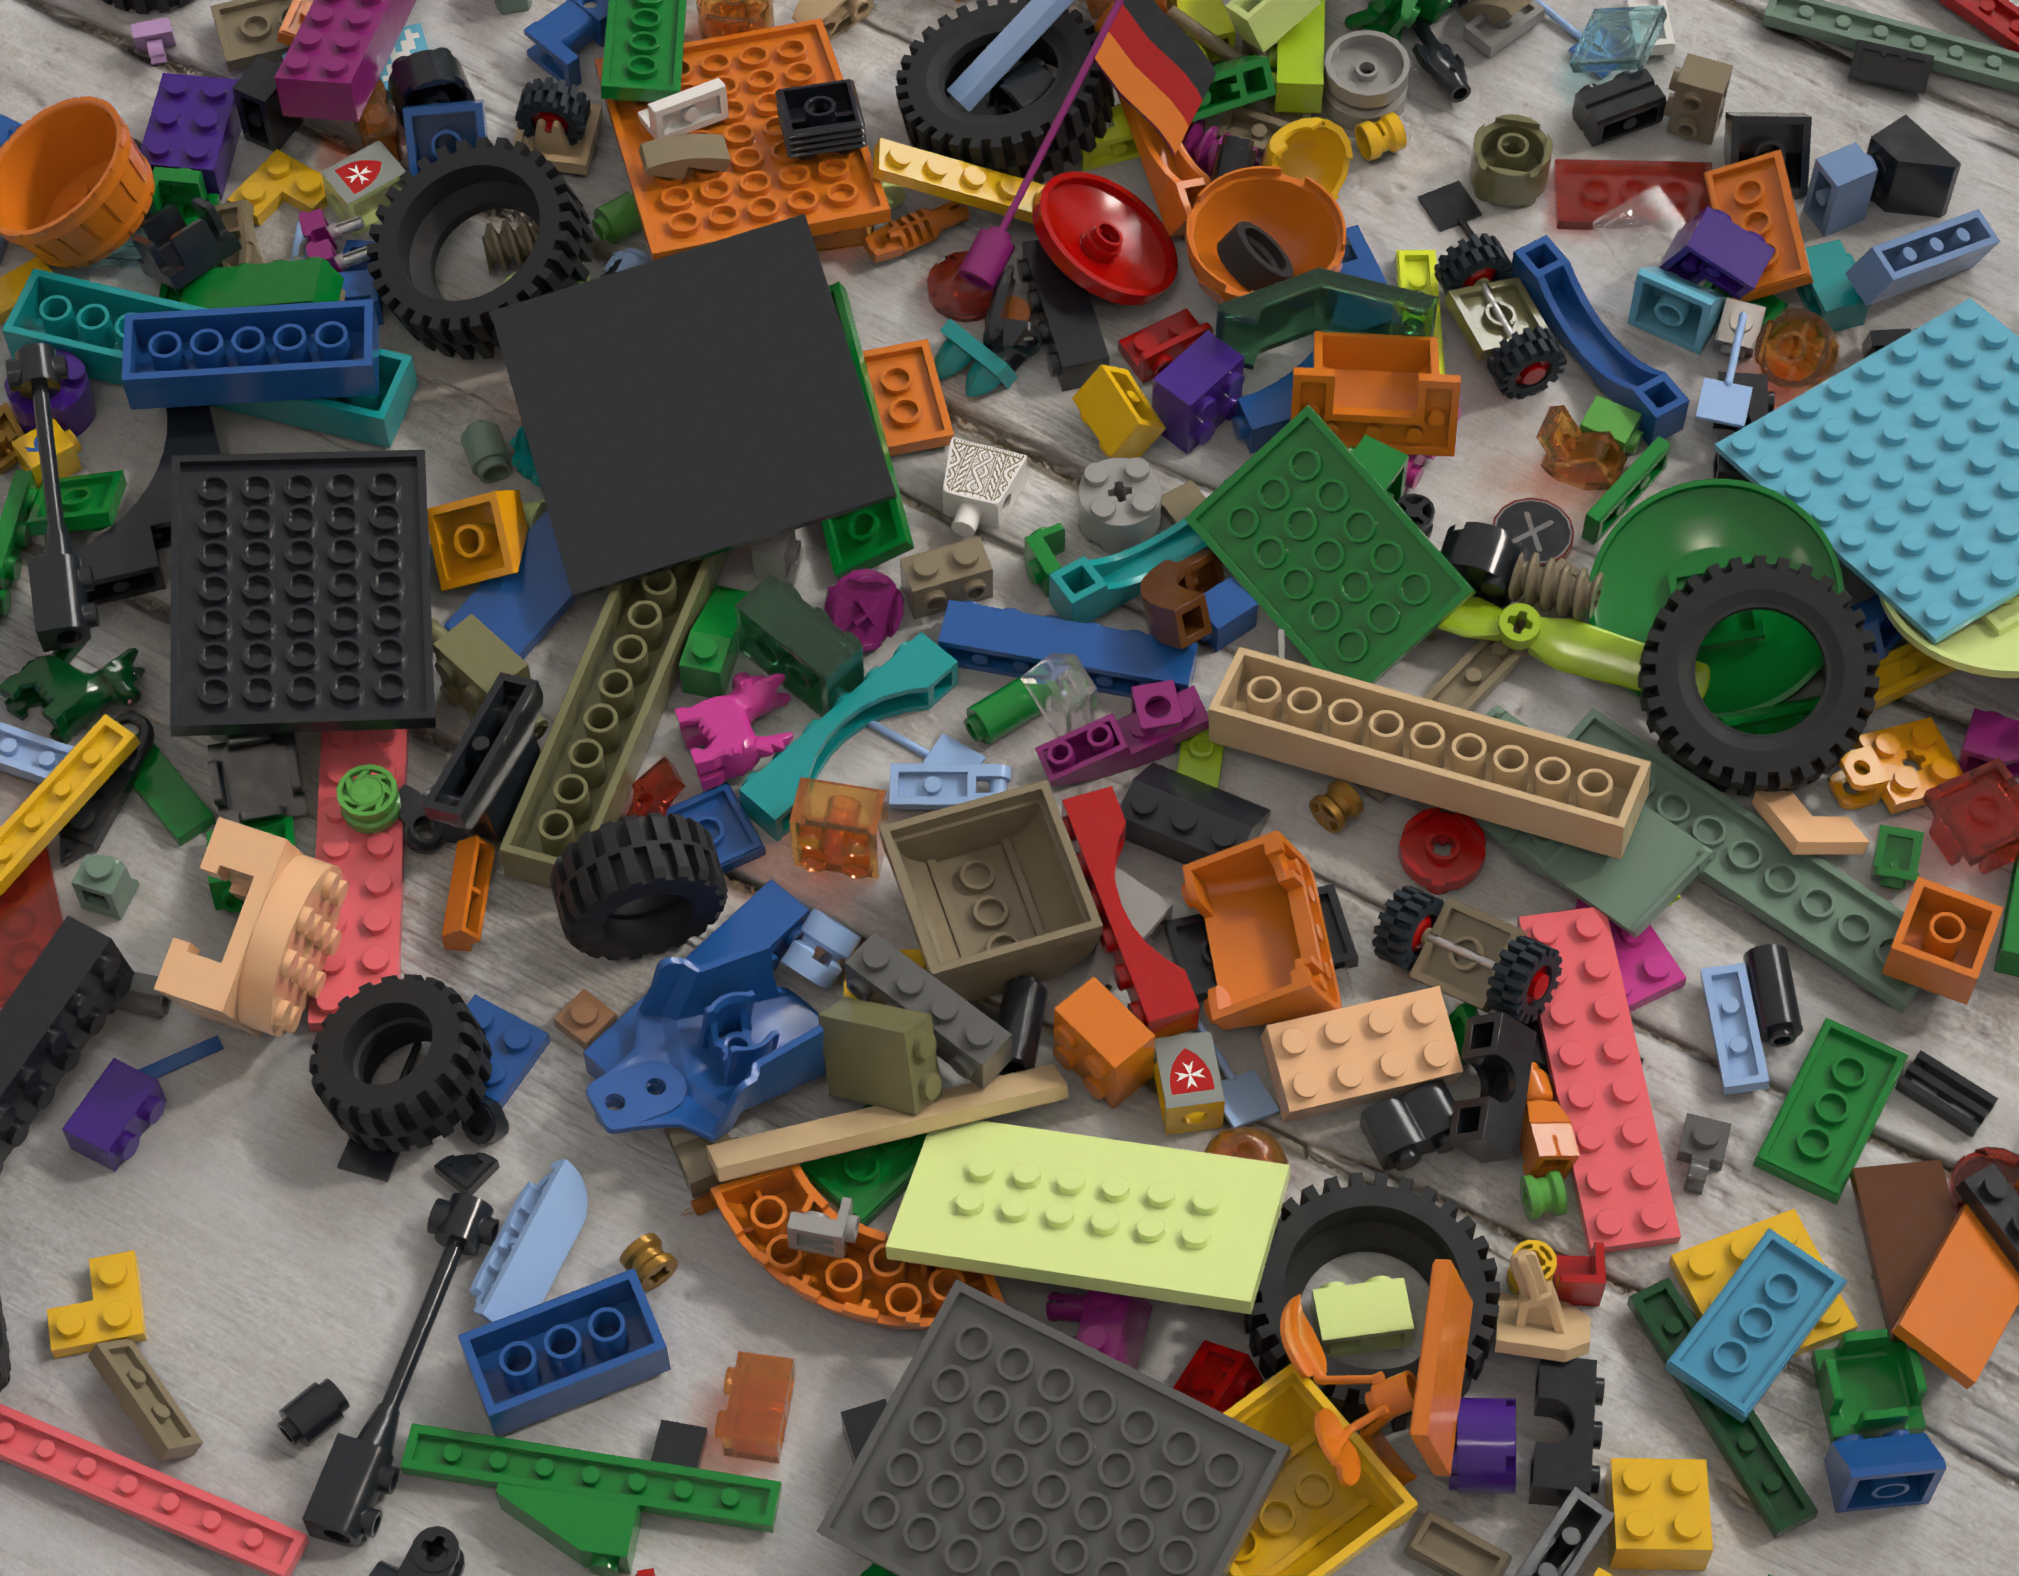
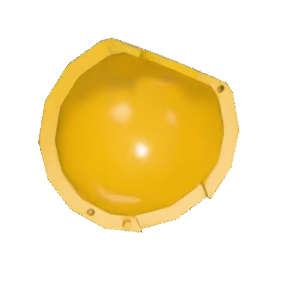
M1320 117L1303 118L1285 125L1270 137L1260 163L1261 166L1281 167V174L1303 181L1308 176L1322 185L1337 200L1340 197L1338 193L1347 178L1350 158L1353 159L1351 141L1341 126L1328 119Z

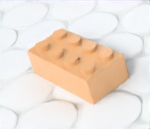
M1440 986L1267 1025L1260 1036L1283 1123L1400 1096L1419 1085L1437 1079H1443L1446 1085L1455 1083L1464 1072Z

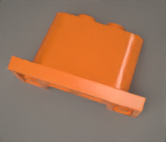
M1314 331L1313 368H1293L1290 421L1309 405L1348 448L1350 446L1356 448L1364 435H1367L1404 454L1454 457L1461 375L1440 374L1438 337Z

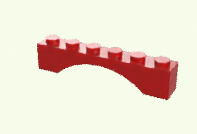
M1110 786L1063 799L1061 817L1103 924V934L1100 936L1102 948L1105 954L1112 953L1116 965L1113 966V973L1117 987L1120 991L1126 990L1131 1003L1127 1005L1128 1010L1155 1035V1039L1198 1029L1200 1006L1185 969L1167 960L1147 944L1131 924L1121 904L1116 886L1115 872L1118 859L1125 845L1126 820L1113 787Z

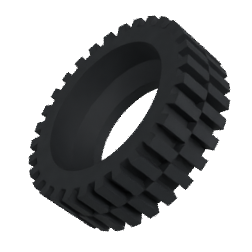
M987 0L976 1L978 6L976 10L969 12L967 6L964 5L956 9L957 18L952 20L945 14L937 19L940 28L935 30L928 26L923 30L924 42L914 40L909 46L911 55L904 54L900 62L902 70H897L896 80L898 86H895L896 96L910 145L914 148L1024 179L1099 34L1098 32L1095 33L1094 25L1089 19L1084 21L1082 13L1077 9L1069 13L1067 8L1017 61L1022 62L1037 56L1045 64L1058 68L1056 78L1049 90L1037 101L1018 111L1003 115L983 116L968 113L956 107L948 99L951 94L947 89L1031 0H1017V3H1010V0H998V4L992 6L988 5ZM1094 61L1033 177V181L1036 183H1044L1043 173L1050 170L1054 176L1065 173L1063 163L1066 161L1076 166L1082 161L1080 150L1091 153L1097 147L1095 137L1103 139L1107 132L1105 122L1111 123L1113 117L1111 107H1115L1114 90L1111 83Z
M477 137L476 148H472L466 139L457 141V152L451 154L446 146L435 150L439 160L432 164L426 156L417 161L416 163L421 171L413 176L406 170L399 177L405 184L401 191L391 186L385 195L392 204L390 207L379 204L375 213L382 222V225L371 224L369 235L376 243L367 244L366 254L373 261L367 263L369 274L374 278L372 284L376 292L381 296V300L418 342L421 340L428 349L434 352L438 348L444 356L451 358L457 352L463 360H473L475 349L483 359L494 358V347L498 346L500 349L501 347L490 311L576 285L575 280L586 282L590 273L582 262H592L593 251L588 246V243L594 242L593 232L588 227V224L591 223L588 214L583 209L582 203L550 160L547 161L541 152L535 148L531 152L525 143L516 141L513 147L507 138L497 137L495 146L488 137ZM493 209L516 210L528 215L537 223L539 232L533 250L523 266L508 281L493 291L472 299L449 301L442 297L435 278L437 257L445 240L461 223L474 215Z
M1754 555L1751 563L1743 564L1742 557L1729 559L1727 567L1720 568L1718 563L1706 568L1703 576L1698 577L1697 574H1694L1686 580L1684 587L1680 591L1676 589L1669 596L1665 607H1661L1648 633L1639 663L1641 669L1638 675V688H1641L1642 691L1639 700L1641 710L1646 711L1648 715L1646 725L1650 733H1657L1659 737L1657 745L1663 753L1669 750L1675 756L1674 762L1682 767H1688L1694 772V775L1703 781L1708 779L1714 782V788L1725 793L1727 788L1730 787L1738 789V796L1749 797L1752 791L1776 792L1780 789L1795 791L1804 782H1807L1808 785L1815 782L1825 771H1831L1844 755L1850 751L1867 725V720L1873 712L1876 703L1874 695L1879 689L1880 677L1875 676V671L1879 667L1880 662L1879 654L1872 653L1871 649L1876 641L1872 629L1865 632L1862 625L1866 617L1861 608L1854 612L1849 607L1852 597L1845 589L1838 595L1831 589L1835 582L1833 579L1824 574L1819 581L1810 576L1814 568L1802 563L1799 570L1789 568L1791 559L1778 557L1776 564L1766 563V555ZM1749 610H1769L1781 613L1801 624L1812 635L1819 646L1825 666V682L1822 695L1814 710L1803 721L1790 729L1767 735L1738 731L1724 724L1713 715L1701 698L1695 678V663L1698 649L1703 639L1715 625L1736 613Z
M1362 1172L1349 1173L1348 1187L1343 1188L1340 1187L1337 1176L1324 1180L1323 1194L1319 1195L1313 1184L1301 1191L1300 1206L1292 1197L1282 1204L1281 1215L1278 1218L1252 1314H1245L1244 1318L1245 1333L1250 1334L1249 1348L1253 1358L1260 1355L1259 1370L1265 1380L1274 1374L1276 1375L1291 1364L1280 1335L1282 1312L1289 1300L1301 1294L1302 1298L1303 1291L1311 1277L1329 1261L1355 1252H1376L1405 1262L1422 1276L1428 1286H1430L1432 1264L1435 1259H1448L1453 1262L1473 1301L1461 1397H1464L1470 1389L1472 1378L1474 1380L1478 1379L1482 1372L1485 1358H1488L1500 1307L1498 1305L1500 1281H1495L1498 1270L1494 1257L1487 1259L1489 1244L1484 1235L1473 1239L1476 1223L1469 1215L1457 1222L1456 1217L1459 1205L1448 1198L1441 1207L1437 1206L1435 1202L1438 1191L1428 1185L1425 1186L1421 1196L1412 1193L1414 1180L1401 1176L1399 1188L1387 1186L1388 1173L1375 1172L1373 1185H1364ZM1325 1354L1327 1361L1326 1375H1373L1382 1371L1387 1379L1409 1370L1417 1379L1420 1356L1412 1363L1396 1368L1365 1369L1344 1364ZM1316 1384L1349 1424L1353 1423L1355 1419H1360L1370 1413L1366 1405L1365 1393L1371 1391L1372 1384ZM1412 1411L1397 1416L1390 1421L1393 1432L1406 1430L1408 1416L1412 1415Z

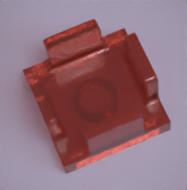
M1996 758L1926 790L1923 801L1934 815L1929 835L1951 866L1959 863L1963 855L1970 867L1979 863L1978 868L1983 874H1987L2014 861L2019 849V784L2000 758Z

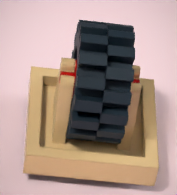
M546 77L545 83L540 78L534 79L533 84L528 82L522 90L515 115V121L518 122L513 147L516 141L525 143L531 152L534 148L541 152L546 160H550L559 172L588 175L603 118L602 105L591 104L590 100H586L587 95L584 91L577 93L578 87L572 84L570 87L565 86L566 81L559 79V83H554L553 77Z

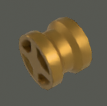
M1335 779L1328 785L1327 792L1324 795L1318 794L1309 802L1310 811L1317 822L1327 831L1334 834L1339 833L1346 827V821L1349 818H1356L1364 811L1363 801L1358 793L1341 779Z
M648 1233L634 1240L622 1252L620 1257V1263L626 1270L635 1268L644 1291L655 1289L666 1282L678 1267L676 1258L671 1253L664 1252L662 1240L655 1233Z

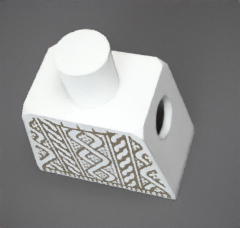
M952 437L943 485V513L954 518L951 528L956 534L962 537H972L975 535L978 524L993 528L1001 525L1026 484L1027 455Z

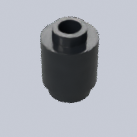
M1223 135L1222 144L1217 145L1211 182L1231 171L1254 166L1257 152L1253 150L1254 140Z
M326 1378L320 1384L312 1383L281 1408L279 1415L282 1421L277 1425L292 1445L296 1446L301 1442L304 1446L309 1447L344 1418L343 1412L350 1408V1405L339 1388Z

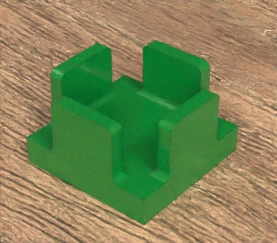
M1886 1328L1844 1333L1836 1348L1814 1350L1812 1353L1811 1361L1830 1444L1842 1436L1851 1434L1862 1435L1864 1439L1882 1437L1885 1433L1893 1430H1908L1910 1434L1924 1433L1926 1429L1922 1402L1927 1394V1385L1919 1353L1914 1349L1907 1350L1904 1341L1889 1342L1890 1335Z

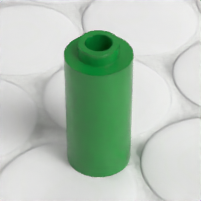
M1037 666L966 709L967 718L964 720V725L969 735L975 741L981 740L989 745L1060 702L1059 691L1047 671Z

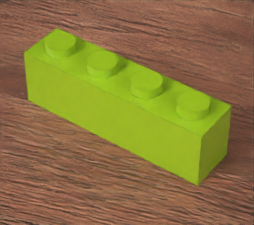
M1320 0L1321 3L1281 37L1276 45H1272L1269 48L1270 68L1276 69V72H1272L1276 90L1274 112L1321 113L1324 85L1325 0Z

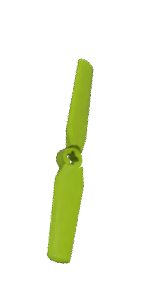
M1472 596L1437 627L1465 638L1490 641L1501 640L1505 646L1514 650L1529 648L1528 654L1557 671L1641 691V688H1638V675L1641 669L1639 663L1645 643L1575 619L1540 617L1534 607L1528 604L1516 603L1502 609L1480 597ZM1518 620L1526 622L1521 634L1513 632V625H1516ZM1696 661V684L1703 699L1709 687L1711 671L1707 664Z

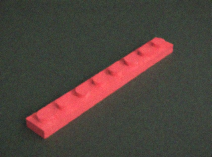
M0 1404V1460L269 1576H291L310 1542L305 1533Z

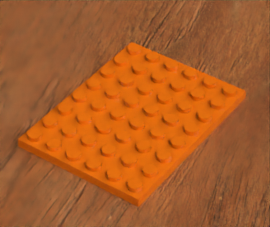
M822 18L684 43L681 91L717 78L726 86L729 118L687 133L723 135L731 159L726 172L688 167L684 180L646 175L639 148L642 143L654 140V138L639 121L638 112L647 109L648 104L652 102L604 99L652 261L802 214L806 216L812 236L832 234L838 231L891 222V209L881 181L873 179L874 162L868 145L864 148L856 149L850 154L825 153L819 154L810 160L790 158L787 155L777 113L775 92L778 89L844 80ZM603 58L594 59L601 87Z

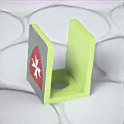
M376 141L321 171L328 206L341 221L356 216L362 217L365 228L352 233L354 237H357L368 231L371 224L382 223L375 215L379 204L390 207L392 203L385 194L391 186L401 191L402 188L397 182L401 180L399 177L405 172V169L381 141Z

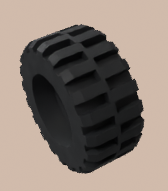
M660 812L648 813L647 816L637 817L635 814L624 817L622 821L615 823L609 821L601 824L600 828L593 832L590 830L579 836L576 843L571 842L564 848L562 855L557 857L550 876V885L565 938L581 953L585 952L588 956L597 959L604 956L607 960L619 961L620 958L629 957L630 960L640 959L643 955L651 953L654 955L666 952L665 949L673 946L678 948L688 943V939L691 937H698L706 932L707 926L713 925L719 919L728 898V888L712 835L697 821L689 817L685 819L680 814L674 813L663 816Z
M404 974V978L399 979L397 975L382 977L381 983L373 985L371 982H368L358 987L359 993L351 998L348 995L345 996L338 1003L340 1008L334 1014L329 1012L321 1025L324 1031L322 1034H316L312 1045V1050L315 1054H312L309 1060V1072L313 1076L311 1083L315 1093L341 1129L358 1144H366L369 1149L386 1151L389 1146L392 1152H406L413 1145H416L418 1149L433 1145L432 1140L440 1135L445 1139L455 1132L453 1127L462 1120L465 1123L474 1112L471 1107L475 1102H481L487 1090L483 1082H489L491 1078L492 1064L489 1060L491 1059L492 1051L490 1043L485 1037L486 1033L461 996L453 988L446 987L442 981L433 977H426L424 980L422 975ZM415 1042H431L426 1057L410 1074L392 1083L382 1085L371 1084L379 1065L395 1050Z

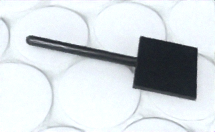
M1459 180L1418 196L1419 202L1440 232L1459 225L1468 239L1470 235H1474L1467 222L1481 217L1482 213Z
M421 1042L413 1044L399 1079L412 1072L422 1048ZM349 1137L337 1168L388 1182L400 1152H392L389 1146L386 1151L369 1149L366 1144H358Z

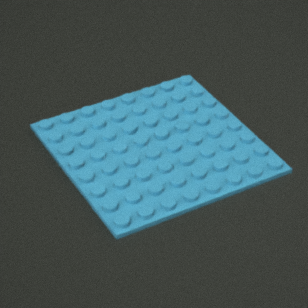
M1971 298L1715 444L1714 450L1751 483L1774 490L1803 508L1824 531L1833 546L1837 558L1934 644L2019 594V337Z

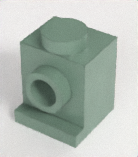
M89 854L85 855L71 882L82 909L117 920H122L140 885L138 880L130 877L127 867L118 859L105 855L92 856ZM97 896H104L106 900L98 898Z

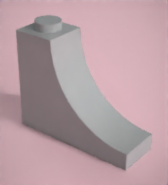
M1116 867V886L1121 904L1133 927L1147 944L1153 948L1165 934V921L1172 920L1173 904ZM1100 938L1095 946V956L1091 968L1078 989L1094 976L1113 994L1118 988L1113 973V966L1116 965L1112 953L1105 954Z

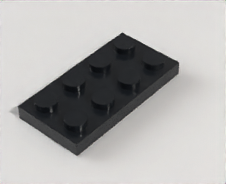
M1334 884L1317 887L1335 972L1357 967L1359 958ZM1195 914L1165 921L1164 931L1174 963L1185 969L1198 1003L1203 1002L1208 998V989L1217 986L1204 917L1201 914Z

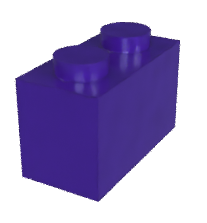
M113 1058L62 1128L70 1148L116 1172L124 1160H129L135 1154L139 1146L140 1137L148 1126L155 1124L164 1112L167 1100L159 1080Z

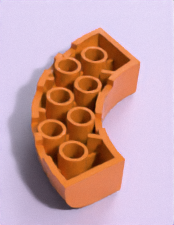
M800 1164L741 1177L710 1188V1192L723 1219L742 1247L757 1264L782 1286L805 1301L830 1313L860 1323L884 1328L916 1331L928 1330L956 1279L1006 1304L994 1275L887 1259L885 1249L889 1238L887 1233L867 1227L859 1223L855 1243L847 1242L843 1259L790 1249L787 1225L791 1211L803 1214L807 1211H817L835 1220L838 1217V1214L829 1207V1202L812 1186Z

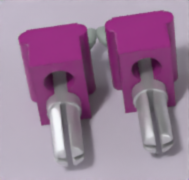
M321 208L308 213L305 211L299 213L298 218L305 240L301 242L299 254L293 257V261L301 260L304 257L305 247L308 257H320L327 260L338 273L344 272L348 267L370 260L366 254L367 246L339 255L335 251L338 249L336 239L365 228L361 216L330 225Z

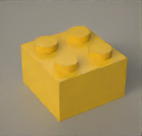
M1611 1458L1604 1478L1606 1508L1615 1514L1607 1526L1609 1569L1705 1571L1713 1552L1707 1460Z

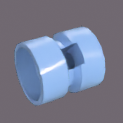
M813 908L801 927L804 935L803 938L793 940L781 961L797 973L829 991L842 971L839 961L841 959H848L862 937ZM817 946L826 950L820 959L813 956Z

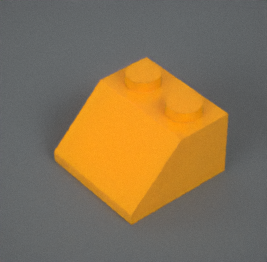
M519 490L492 491L427 508L428 532L442 591L518 573L528 533Z

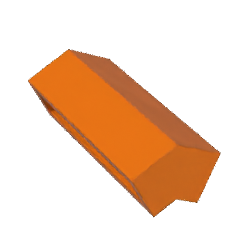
M478 835L457 842L441 936L445 950L472 951L473 944L481 940L496 846ZM477 861H478L477 871H476V877H475V883H474V886H473L474 876H475V870H476V864H477ZM470 903H471L470 913H469V919H468V925H467V928H466L467 918H468V912H469V906H470Z

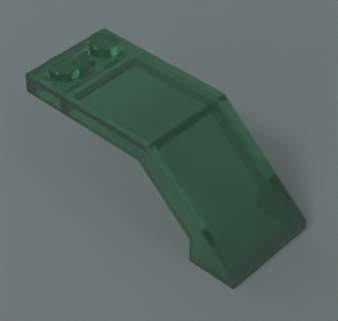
M1316 268L1219 304L1215 336L1245 357L1244 368L1253 370L1260 353L1314 334V331L1433 337L1438 296L1426 294L1419 290H1409L1323 268Z

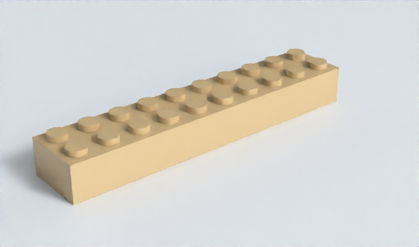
M1240 646L1208 708L1210 742L1620 860L1623 857L1649 793L1651 761Z

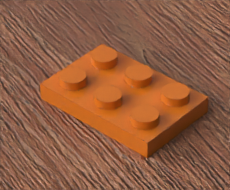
M928 339L863 351L890 456L950 445L954 432Z

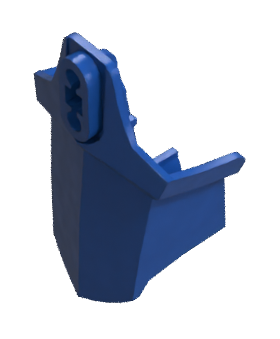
M768 941L700 966L684 958H664L658 962L650 989L637 1010L635 1048L611 1070L588 1085L586 1090L587 1100L595 1112L598 1123L610 1134L658 1128H682L711 1142H715L732 1129L742 1111L826 1074L823 1054L824 1030L819 1025V1013L788 988L777 987L773 974L772 947ZM649 1092H658V1093H660V1094H659V1095H653V1094H651V1093H649ZM610 1107H616V1108H618V1109H620V1110L614 1111V1110H611V1109H609V1108H610Z

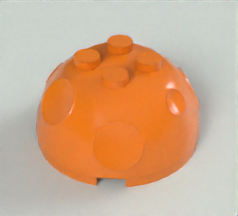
M1252 166L1231 171L1209 183L1198 194L1197 201L1190 215H1188L1185 231L1189 263L1201 289L1226 310L1254 316L1258 319L1281 318L1320 299L1332 285L1343 266L1342 261L1346 246V225L1338 203L1318 182L1308 176L1303 181L1281 174V167ZM1239 222H1250L1261 228L1279 244L1288 256L1293 267V276L1277 292L1248 291L1238 283L1221 262L1217 253V243Z

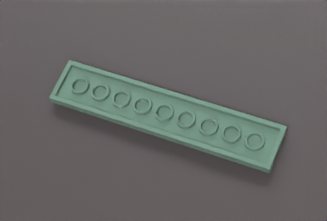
M1594 708L1588 712L1566 737L1651 761L1649 793L1644 805L1716 852L1714 860L1696 877L1902 1014L1920 993L1922 988L1881 974L1904 914L1902 910L1818 855H1793L1766 821Z

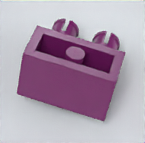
M1088 1290L1086 1295L1055 1291L1048 1295L1049 1300L1056 1302H1046V1315L1049 1321L1080 1322L1076 1336L1070 1337L1137 1369L1153 1307L1148 1299Z

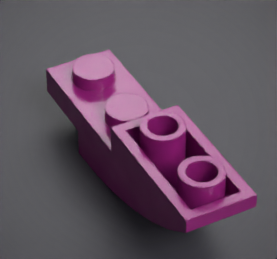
M1193 685L1177 693L1183 718L1180 726L1143 732L1139 726L1137 712L1118 720L1111 713L1035 747L1051 786L1074 784L1112 776L1176 753L1174 744L1209 729L1208 714L1195 686ZM1160 700L1145 707V710L1153 718H1163L1169 714L1171 708L1166 701Z

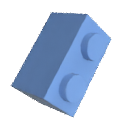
M1857 142L1815 160L1803 210L1824 237L1865 220L1878 169L1874 159L1870 155L1865 154Z

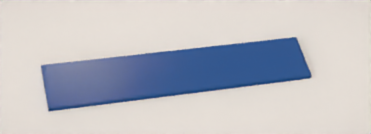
M218 1035L138 1070L156 1079L223 1050L224 1047Z

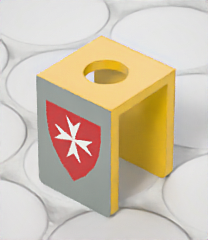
M1207 1031L1155 1039L1157 1062L1154 1063L1153 1074L1165 1135L1223 1128L1225 1098L1212 1033Z

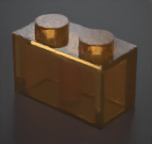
M738 1351L735 1367H727L725 1374L724 1395H730L727 1411L719 1410L715 1426V1438L722 1440L724 1456L780 1464L796 1380L794 1359Z

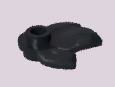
M403 785L399 790L402 810L398 818L405 825L403 837L411 850L420 854H432L440 850L445 843H457L470 837V835L464 834L461 828L427 818L422 805L433 786L421 794L414 788ZM428 831L431 833L432 838L423 839L417 833Z

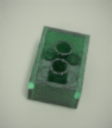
M770 574L735 604L740 652L768 675L784 674L786 679L782 686L820 717H823L833 708L834 703L841 695L847 692L851 693L863 682V646L859 639L849 631L843 632L834 625L823 609L819 607L813 608L805 602L791 584L787 582L783 584Z

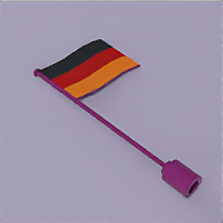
M1154 0L1115 1L999 228L990 226L989 230L980 229L958 270L959 276L966 282L982 290L993 291L1015 250V246L1010 242L1012 237L1006 230L1093 61L1117 93L1157 130L1168 145L1173 155L1176 154L1216 75V71L1200 47L1162 12Z

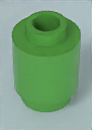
M625 192L594 210L595 219L592 220V226L602 241L607 240L611 244H616L642 229L634 198L630 192Z

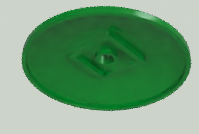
M1695 480L1672 486L1646 498L1622 517L1610 531L1600 547L1590 573L1589 581L1592 582L1599 572H1603L1604 582L1598 605L1592 618L1589 619V624L1645 643L1656 615L1661 607H1665L1669 596L1676 589L1680 591L1684 587L1686 580L1694 574H1697L1698 577L1703 576L1707 567L1716 563L1719 564L1720 568L1727 567L1729 559L1742 557L1743 564L1751 563L1754 555H1766V563L1776 564L1778 557L1791 559L1789 568L1799 570L1802 563L1814 568L1810 576L1819 581L1824 574L1833 579L1835 582L1831 589L1838 595L1844 590L1843 575L1837 555L1824 531L1803 508L1789 498L1764 486L1741 480ZM1769 610L1743 611L1722 620L1703 639L1696 657V661L1705 663L1710 668V683L1702 700L1716 717L1785 703L1802 691L1824 666L1822 653L1812 635L1794 619ZM1624 687L1640 700L1642 691Z

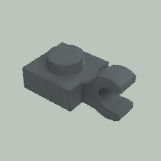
M1687 1113L1676 1160L1689 1163L1684 1191L1702 1195L1708 1169L1712 1168L1721 1171L1731 1123Z

